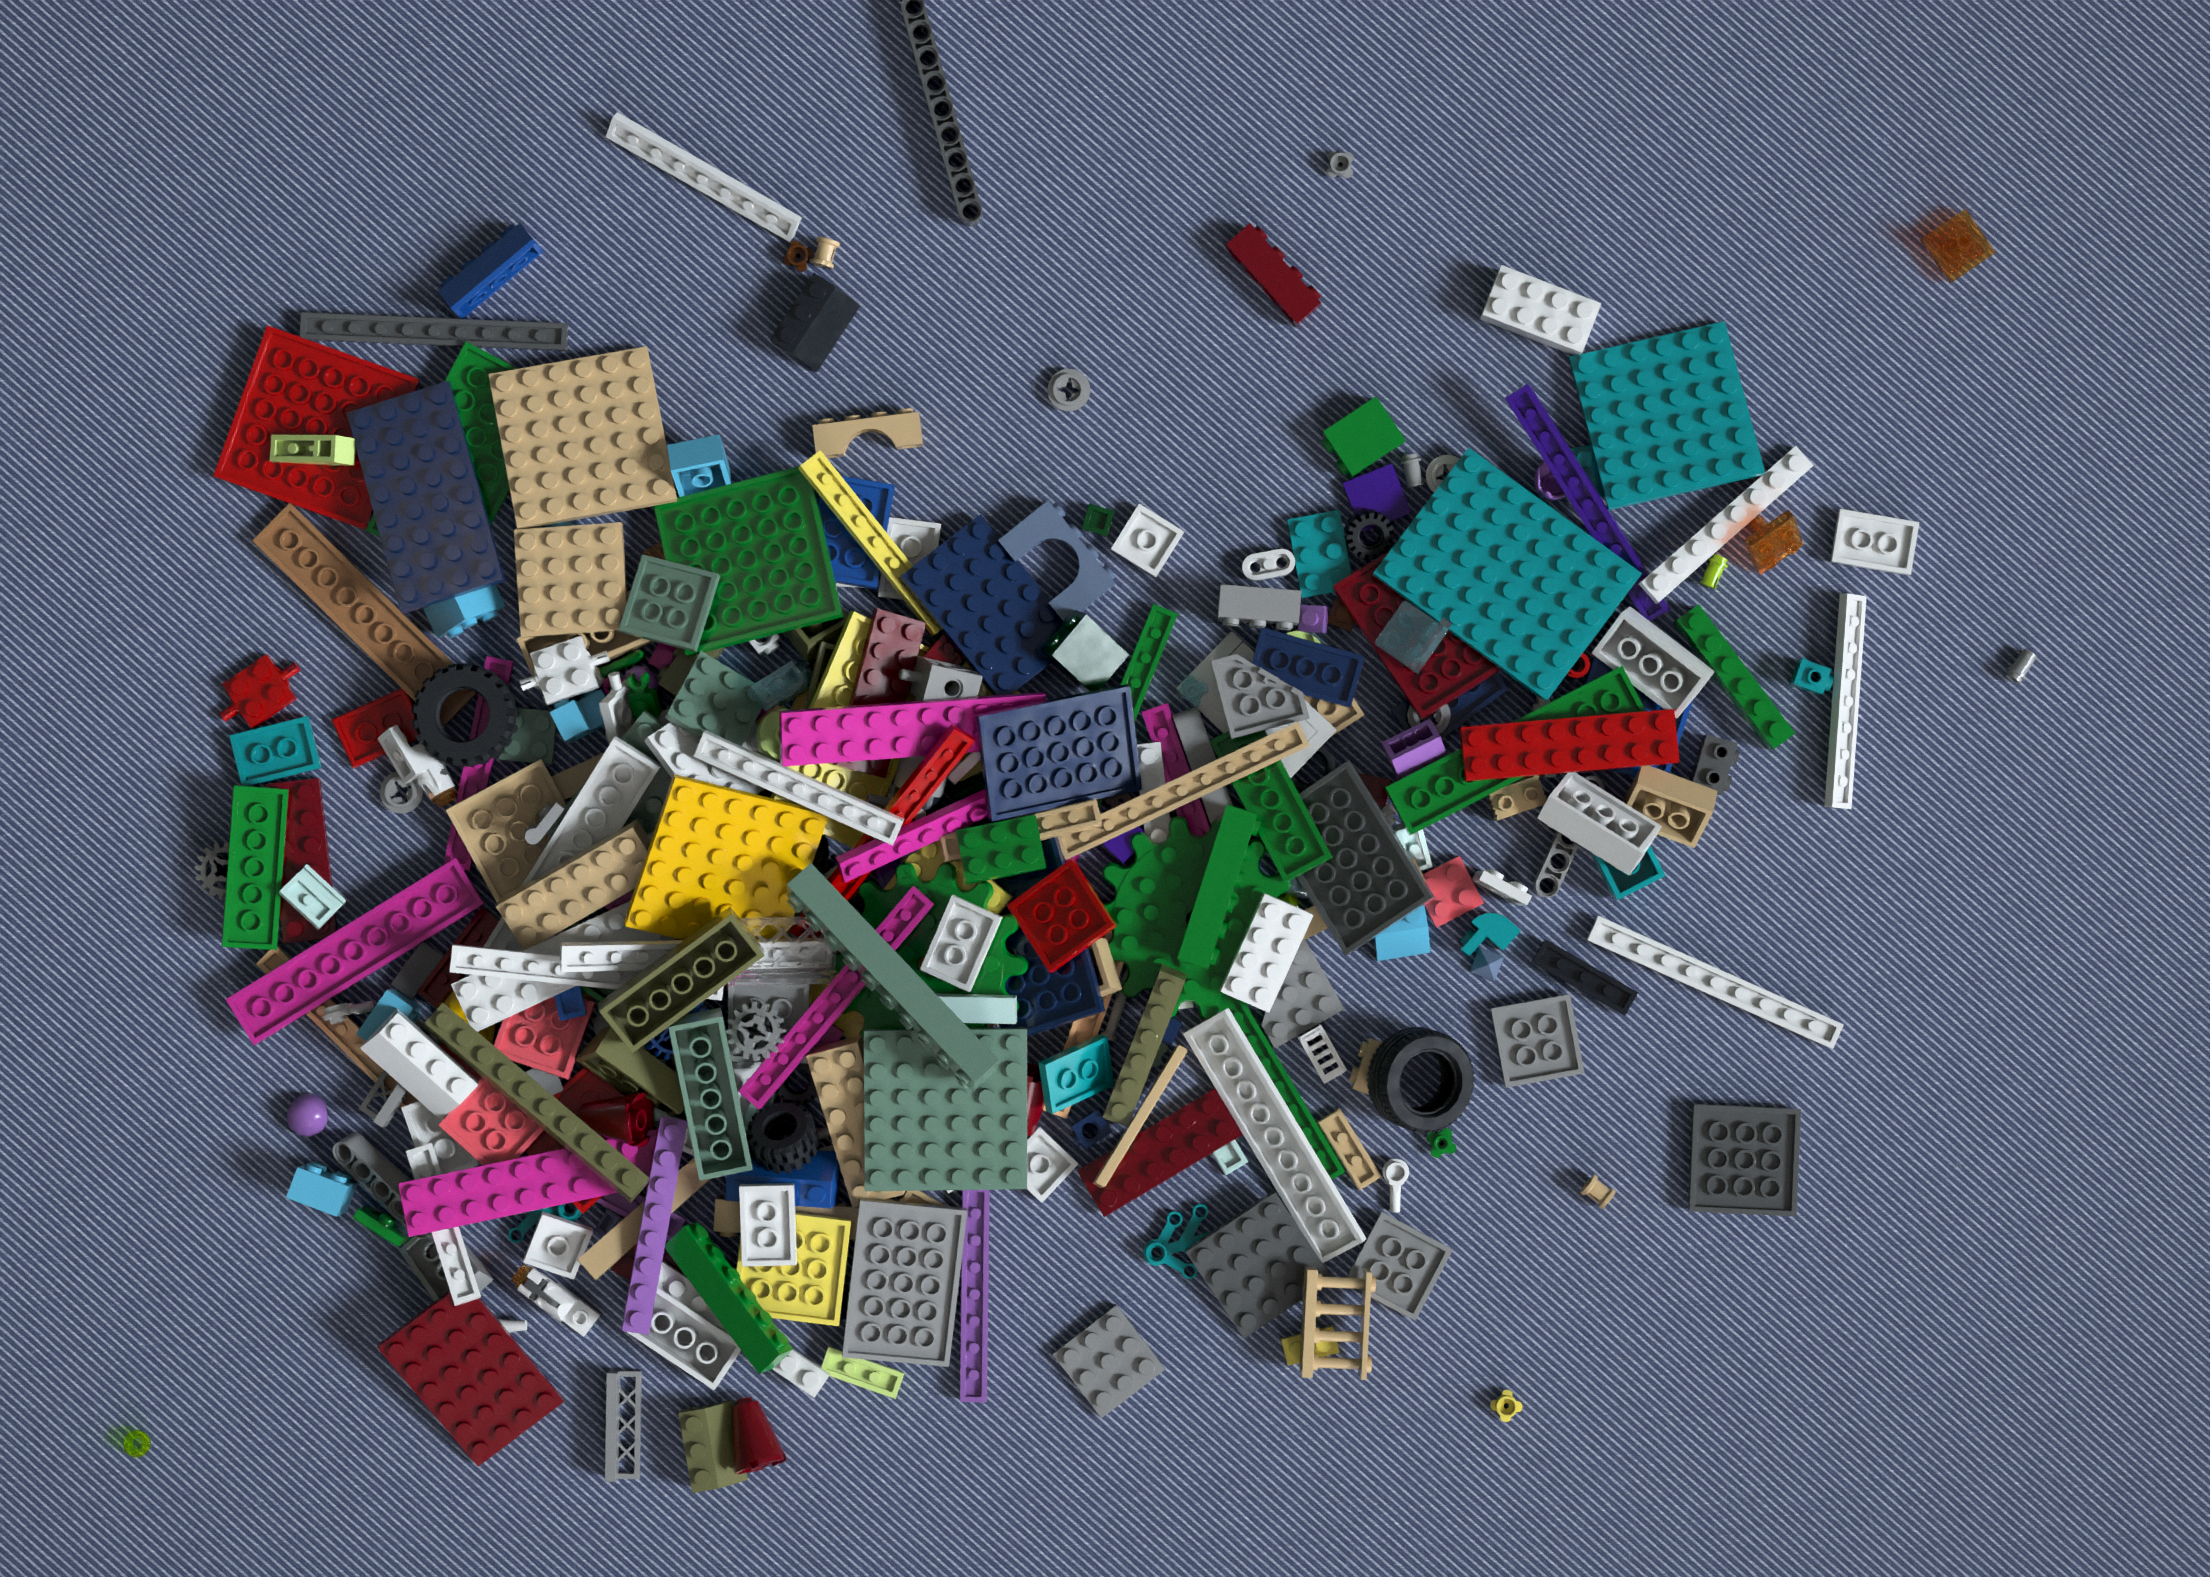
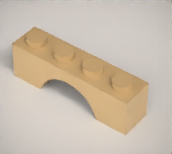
M913 408L897 410L898 414L887 416V412H876L871 414V418L861 419L860 415H851L844 417L845 421L834 422L833 418L818 420L817 425H812L815 451L817 453L821 450L827 459L845 457L850 442L858 435L867 432H877L885 435L894 443L897 450L924 447L919 412H914Z

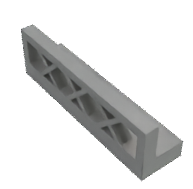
M418 1018L415 1024L426 1030L425 1022ZM430 1033L429 1037L440 1045L441 1042ZM385 1070L359 1107V1110L374 1119L373 1122L380 1127H385L389 1124L409 1093L399 1083L394 1090L387 1091L385 1079L389 1074ZM382 1087L383 1093L376 1094L379 1088ZM384 1096L385 1104L379 1113L368 1108L374 1097Z
M610 1370L607 1372L605 1482H616L617 1479H640L642 1371ZM621 1377H636L635 1389L629 1395L620 1387ZM620 1393L625 1397V1399L621 1403ZM634 1393H635V1402L631 1399V1396H632ZM626 1401L635 1408V1416L628 1422L620 1414V1407ZM634 1420L635 1429L630 1425ZM620 1421L624 1424V1426L621 1429ZM625 1428H628L635 1435V1442L628 1449L620 1442V1433ZM635 1446L634 1455H633V1454L630 1452V1450ZM619 1447L624 1451V1453L620 1457ZM626 1454L634 1461V1473L619 1472V1461Z

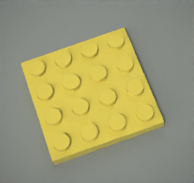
M795 1212L796 1265L742 1266L740 1236L737 1272L745 1286L755 1294L756 1300L763 1310L776 1319L839 1326L852 1219Z

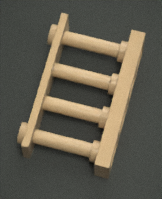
M1304 1266L1299 1373L1302 1378H1313V1370L1317 1371L1318 1368L1358 1369L1359 1378L1367 1380V1373H1371L1372 1357L1368 1356L1371 1292L1376 1290V1276H1372L1369 1268H1363V1278L1322 1277V1274H1318V1269L1315 1266ZM1322 1287L1362 1289L1361 1305L1324 1304L1321 1301H1317V1290H1321ZM1321 1314L1361 1316L1360 1332L1319 1330V1327H1315L1316 1317H1320ZM1319 1341L1359 1343V1359L1318 1357V1354H1314V1344H1319Z

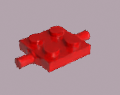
M266 654L224 682L222 685L230 695L232 705L219 712L222 719L227 722V720L239 713L245 718L250 728L254 729L297 700V697L290 688L288 679L301 671L298 664L294 661L291 665L281 670L276 667L270 656Z

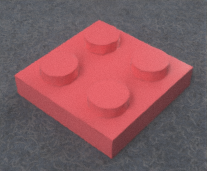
M1460 856L1423 874L1426 884L1435 896V898L1424 905L1436 928L1484 904Z

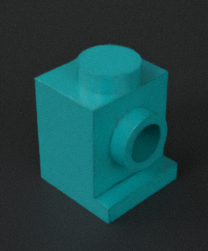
M1801 658L1797 660L1789 685L1822 695L1824 690H1830L1834 676L1830 675L1832 669ZM1813 672L1819 675L1817 682H1813L1810 678Z

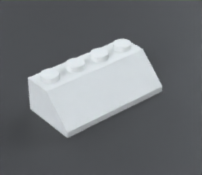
M1628 607L1620 614L1592 652L1594 656L1613 670L1623 666L1632 685L1663 709H1674L1676 719L1715 672L1632 607Z
M1575 772L1567 773L1549 795L1537 818L1627 875H1630L1641 861L1662 827Z
M398 1008L360 1046L364 1053L439 1119H442L458 1107L478 1086V1080Z
M657 1287L649 1335L627 1332L713 1390L717 1388L741 1351L728 1333L659 1287Z

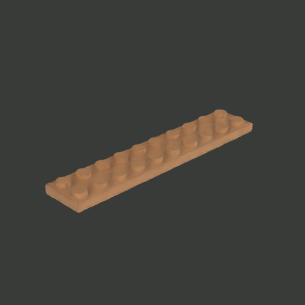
M289 503L252 540L415 702L417 698L414 696L417 690L420 691L424 686L422 682L427 677L431 678L436 670L440 668L445 669L448 665L454 664L293 504ZM461 690L451 694L446 699L441 710L443 728L478 694L477 692Z

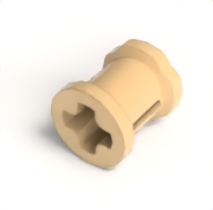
M817 237L818 246L815 257L811 259L810 263L822 268L833 269V257L840 243L829 238Z
M1593 1174L1584 1184L1580 1193L1588 1195L1598 1203L1599 1208L1603 1209L1613 1198L1616 1191L1613 1188L1609 1189L1597 1180V1175Z

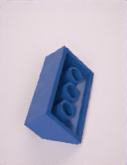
M520 223L506 228L500 240L496 243L492 241L487 244L481 251L482 255L476 260L473 258L468 260L461 267L462 271L457 276H450L441 283L440 286L442 288L438 293L461 319L468 316L544 252Z
M748 1145L753 1170L727 1175L725 1201L740 1202V1184L794 1183L795 1206L830 1209L838 1205L840 1165L835 1151L817 1150L815 1157H810L811 1162L808 1165L804 1163L802 1169L797 1171L795 1168L791 1170L792 1173L786 1174L785 1171H781L780 1174L774 1173L773 1169L769 1172L764 1169V1166L760 1167L754 1158L751 1146Z

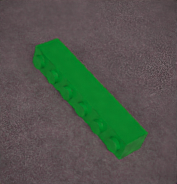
M1699 604L1673 622L1701 661L1715 671L1712 676L1768 750L1775 749L1795 734Z
M1226 805L1177 957L1178 960L1208 969L1210 963H1216L1220 950L1215 948L1218 937L1224 938L1228 923L1223 922L1226 912L1232 913L1236 898L1232 897L1234 886L1240 888L1245 873L1240 871L1243 860L1248 862L1253 848L1248 843L1251 835H1257L1261 823L1260 820L1256 819L1257 813L1233 805Z
M698 1222L684 1226L665 1244L667 1252L759 1374L773 1369L793 1350L788 1343L787 1337L772 1322L770 1314L763 1310L757 1302L755 1294L745 1286L740 1279L739 1273L730 1266L724 1258L722 1250L715 1246L709 1238L707 1230Z

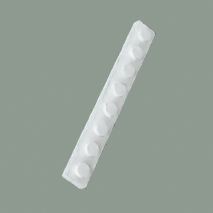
M617 112L612 117L606 138L790 242L794 238L802 219L799 215Z
M1797 446L1793 447L1768 469L1764 475L1760 476L1642 580L1639 585L1656 604L1659 603L1813 467V464Z
M1848 593L1840 594L1825 793V807L1851 809L1867 597Z
M706 730L703 732L693 756L890 845L894 844L904 821L903 818L787 766L783 767L774 760Z
M662 1260L657 1287L728 1333L688 1278ZM794 1349L773 1368L774 1371L814 1398L830 1376L828 1372Z

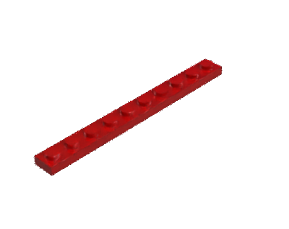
M951 724L883 810L903 818L904 821L901 827L909 824L975 742L972 735ZM864 833L852 850L877 838ZM837 867L828 881L848 901L870 872L845 883ZM801 912L790 926L791 933L799 938H818L822 932L820 930L818 932L813 931L805 921L807 917Z

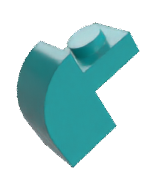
M1497 913L1479 914L1469 921L1476 930L1473 932L1470 929L1462 937L1460 942L1463 945L1459 949L1465 955L1470 956L1483 940L1488 938L1496 947L1504 950L1521 930L1503 915Z

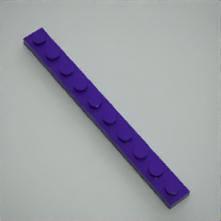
M1527 383L1506 396L1505 399L1591 536L1642 573L1628 592L1641 615L1647 620L1652 621L1669 611L1670 606L1665 598L1656 604L1639 585L1649 575L1648 571L1531 385Z

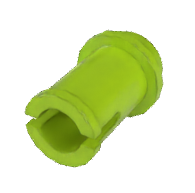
M1713 554L1711 558H1708L1709 564L1700 584L1716 590L1724 568L1728 567L1726 565L1728 560Z

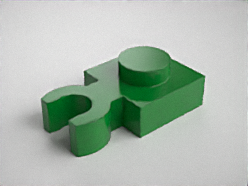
M647 672L641 675L640 681L636 679L635 673H631L627 678V684L631 688L627 695L634 718H639L645 709L654 717H659L662 712L656 688H648L650 677Z

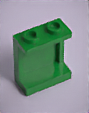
M1376 396L1324 430L1321 443L1329 454L1333 452L1339 460L1335 463L1344 476L1348 474L1350 478H1353L1357 473L1384 455L1403 445L1406 440Z

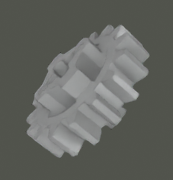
M216 842L214 843L215 850L206 847L205 852L207 855L198 856L202 865L195 866V869L201 871V875L195 878L196 880H203L204 883L200 887L201 890L210 889L208 896L214 897L218 893L219 899L225 900V889L219 888L216 885L222 881L226 882L227 875H221L220 873L223 871L221 866H227L228 860H225L219 854L228 853L229 842H225L223 848L220 843ZM209 864L212 865L210 875L208 874Z
M753 1002L752 1008L748 1004H743V1012L734 1010L737 1018L735 1020L728 1019V1023L733 1025L732 1029L726 1030L727 1034L733 1035V1038L728 1043L737 1045L734 1050L735 1053L744 1051V1059H749L752 1055L754 1061H759L761 1054L765 1059L770 1058L769 1051L777 1053L779 1049L776 1044L784 1043L785 1041L780 1038V1033H785L786 1029L779 1026V1024L784 1022V1018L775 1017L778 1013L777 1009L769 1012V1004L764 1003L761 1008L759 1002ZM757 1013L752 1020L748 1022L743 1021L750 1014ZM768 1020H770L772 1024L773 1032L770 1031V1028L768 1026ZM747 1027H757L765 1035L756 1036ZM740 1031L745 1038L744 1043L740 1037ZM761 1042H769L765 1047L756 1050V1047H758Z

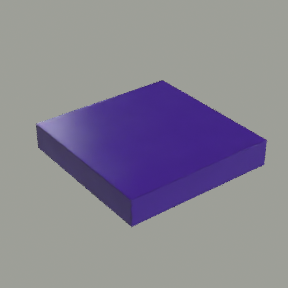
M1392 464L1342 483L1353 513L1358 512L1360 514L1363 509L1367 511L1374 509L1378 513L1379 511L1383 513L1390 522L1412 513ZM1367 525L1361 529V533L1374 529L1376 526Z

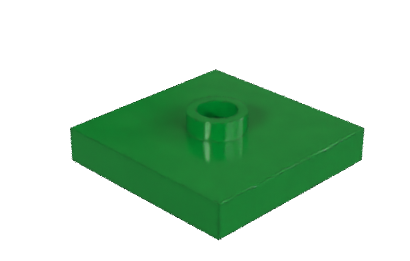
M369 1205L359 1208L353 1216L356 1221L395 1246H400L411 1238L408 1236V1231L397 1224L392 1217L378 1212Z

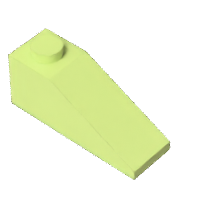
M271 435L270 461L354 466L355 439L338 435Z

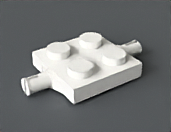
M579 636L530 653L534 664L535 676L519 681L523 691L539 686L543 692L546 704L550 705L599 688L595 676V666L610 661L607 651L591 656L586 649L583 637Z
M619 672L608 674L611 691L599 702L600 714L603 717L609 745L615 736L621 739L638 719L633 716L627 695L631 688L627 684V679L621 682Z

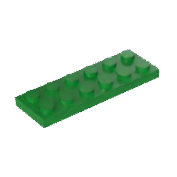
M1265 730L1231 739L1230 733L1227 731L1210 742L1218 758H1222L1268 736ZM1282 760L1232 782L1245 809L1258 814L1256 819L1261 821L1258 833L1285 883L1333 858Z
M233 785L222 947L277 950L281 900L279 891L282 887L289 789Z

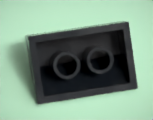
M813 273L770 340L773 345L810 369L818 372L857 313L860 305L836 286Z

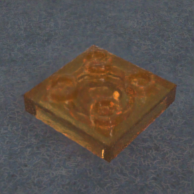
M1966 209L1920 240L1949 284L1996 253Z
M1789 510L1769 523L1762 516L1755 517L1749 523V527L1754 534L1744 540L1753 567L1759 575L1773 569L1778 562L1796 553L1804 545L1795 516Z

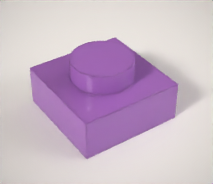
M1300 605L1298 631L1327 634L1329 607Z

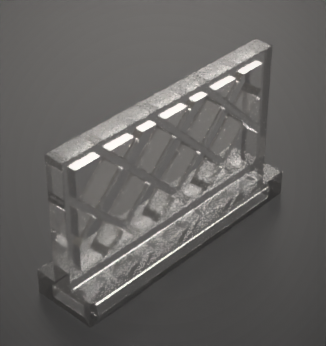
M807 917L740 918L753 931V936L757 935L766 944L763 947L764 953L770 948L778 958L771 965H764L760 960L757 961L759 965L750 966L728 983L729 986L830 984L837 976L835 971L836 952L825 945L824 939L821 941L813 933V930L805 925L807 924L805 921ZM800 924L806 931L794 941L786 931L792 925ZM751 925H759V926L755 929V928H753ZM766 925H774L779 932L768 942L759 932ZM810 934L819 944L807 954L799 944ZM784 935L792 945L783 954H780L772 945ZM823 947L829 953V964H817L812 957ZM797 948L805 957L798 964H790L785 958Z

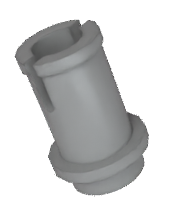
M1417 453L1402 456V462H1400V465L1404 466L1407 488L1424 485L1419 465L1421 458H1418Z
M2022 648L2013 665L2006 669L2008 672L2006 677L2016 684L2025 681V675L2037 659V656L2033 652Z

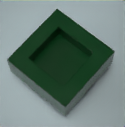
M1089 503L1082 530L1107 537L1115 511Z

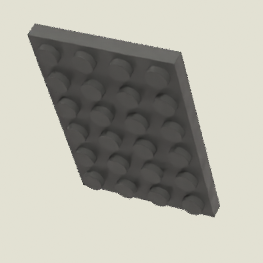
M1346 761L1300 793L1333 858L1297 878L1344 955L1351 954L1435 898L1350 761Z

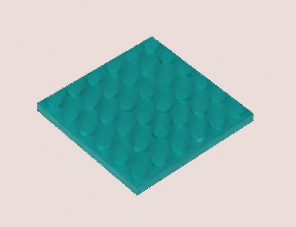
M1725 321L1569 357V364L1608 510L1764 475L1763 462Z

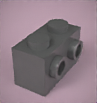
M1708 734L1703 735L1689 781L1718 791L1717 795H1722L1723 791H1728L1732 776L1728 774L1731 765L1735 766L1740 751L1736 750L1738 743Z

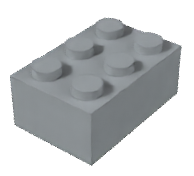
M1221 584L1218 597L1217 621H1222V626L1238 627L1239 622L1249 623V628L1261 629L1262 627L1265 628L1266 624L1276 625L1275 630L1291 631L1293 626L1296 627L1299 623L1301 590Z

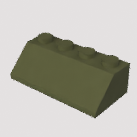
M611 1026L601 1029L575 1059L623 1095L645 1093L647 1094L645 1098L652 1101L654 1108L667 1112L666 1114L671 1117L681 1114L684 1109L678 1072L676 1073L669 1068V1063L664 1059L654 1057L647 1052L648 1050L645 1045L632 1053Z

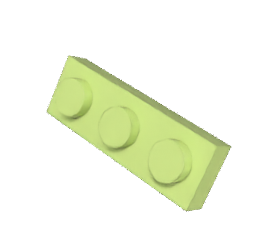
M832 1346L828 1347L821 1366L831 1377L896 1399L905 1374L903 1371L871 1360L842 1357V1350Z

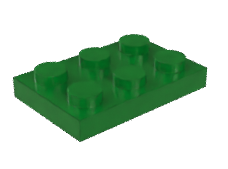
M1036 814L956 830L966 884L1046 869Z

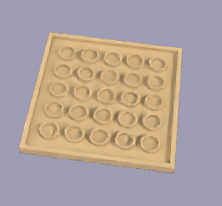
M647 346L488 374L517 529H528L677 502Z

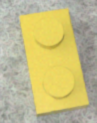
M1332 1325L1319 1330L1334 1331ZM1301 1334L1281 1338L1287 1365L1300 1363ZM1319 1341V1344H1314V1354H1318V1357L1340 1353L1337 1342Z

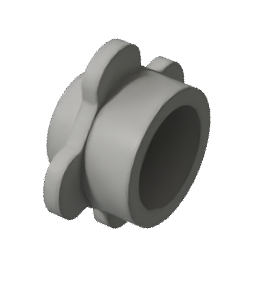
M1332 151L1328 154L1327 159L1330 163L1327 174L1329 177L1344 176V178H1350L1353 175L1351 162L1354 160V156L1352 153H1336ZM1341 162V163L1343 164V166H1342V167H1339V166H1338V163Z

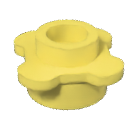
M1503 1390L1497 1400L1491 1401L1490 1407L1493 1411L1498 1412L1501 1421L1509 1422L1512 1416L1522 1410V1403L1513 1398L1510 1390ZM1504 1404H1509V1407L1504 1408Z

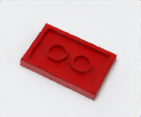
M402 688L331 719L352 768L355 769L386 755L377 738L395 725H398L400 731L406 736L408 744L418 740L416 738L418 735L417 731L413 729L411 722L414 720V714L411 713V708L414 704L410 696Z

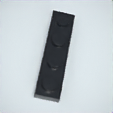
M1546 939L1543 940L1531 961L1533 964L1624 1016L1638 994L1637 991Z

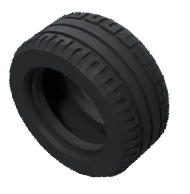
M1408 1027L1389 1035L1379 1045V1048L1377 1047L1376 1053L1373 1054V1058L1370 1060L1371 1064L1368 1067L1367 1088L1369 1089L1368 1093L1373 1106L1376 1107V1110L1380 1112L1382 1117L1402 1128L1414 1132L1430 1133L1448 1127V1125L1453 1124V1121H1456L1462 1115L1473 1093L1474 1070H1472L1473 1064H1471L1472 1061L1468 1053L1457 1040L1432 1029ZM1422 1052H1431L1437 1058L1441 1067V1083L1438 1092L1426 1104L1420 1107H1410L1403 1100L1400 1092L1402 1070L1412 1057Z

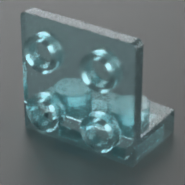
M1403 601L1376 639L1375 645L1418 674L1443 640L1452 623L1442 618L1440 623H1437L1407 601Z

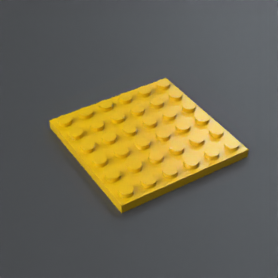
M673 774L624 919V925L638 930L685 940L731 906L756 939L786 938L795 911L787 902L789 900L787 897V884L810 863H813L828 816L804 806Z

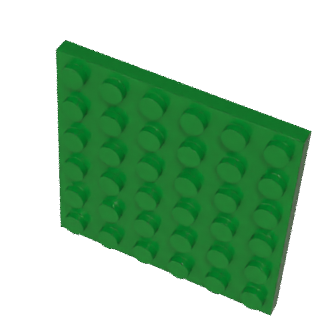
M798 467L678 497L677 502L654 506L665 560L720 575L697 652L684 649L687 657L697 655L700 651L705 653L843 617L816 492Z

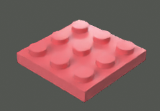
M553 996L504 1019L494 1046L511 1061L569 1080L596 1004L584 999L588 1015L560 1021L555 997Z
M484 1078L478 1081V1086L439 1124L445 1132L482 1165L519 1158L544 1131Z

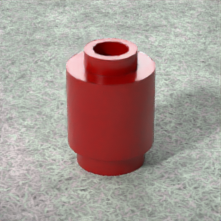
M1584 653L1576 661L1578 669L1576 671L1570 669L1565 677L1578 679L1589 671L1590 661Z

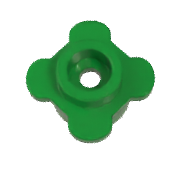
M1444 1128L1441 1132L1428 1133L1426 1140L1430 1143L1432 1148L1430 1153L1434 1158H1439L1441 1154L1445 1153L1453 1154L1456 1151V1145L1452 1142V1131L1450 1129ZM1441 1140L1444 1141V1144L1442 1146L1439 1145V1141Z

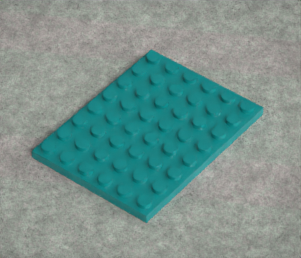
M1468 447L1374 571L1373 576L1546 702L1642 573Z

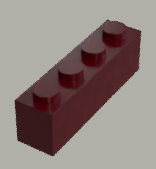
M1249 223L1226 244L1225 249L1292 324L1297 327L1320 307L1321 302L1319 298L1321 296L1312 285L1307 287L1301 280L1303 275L1294 265L1289 267L1283 260L1285 255L1276 245L1274 247L1269 245L1266 241L1268 237L1259 226L1254 228Z

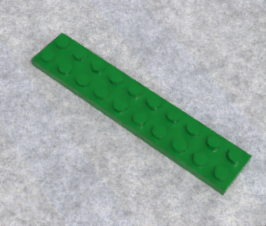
M1623 666L1512 723L1643 712L1646 710ZM1459 749L1384 789L1410 836L1523 777L1465 782L1462 750Z

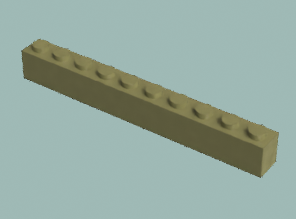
M444 1003L425 1022V1029L628 1202L631 1203L648 1184L649 1177Z

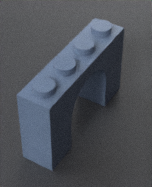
M1046 501L1000 538L998 542L1015 562L1022 559L1041 543L1047 541H1059L1072 548L1079 560L1078 575L1069 587L1049 602V605L1064 621L1070 613H1074L1075 610L1083 612L1115 586L1113 579L1116 576L1107 565L1102 567L1096 560L1099 555L1090 544L1085 546L1079 539L1082 534L1073 523L1068 525L1062 517L1066 514L1056 502L1052 505L1049 501Z

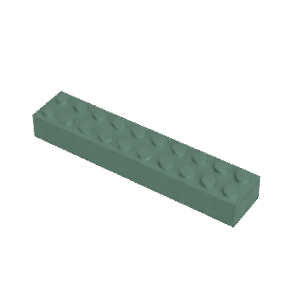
M812 863L787 884V897L789 898L787 902L791 908L797 913L800 911L804 913L807 917L805 921L815 932L820 930L826 937L824 941L834 952L839 950L845 957L843 962L853 972L857 969L863 976L861 980L871 991L876 989L882 996L880 1000L890 1011L894 1008L899 1013L900 1017L898 1019L908 1030L913 1028L918 1033V1041L927 1050L932 1048L937 1053V1061L946 1070L950 1067L957 1075L954 1077L955 1080L965 1090L969 1087L974 1092L997 1070L999 1060Z

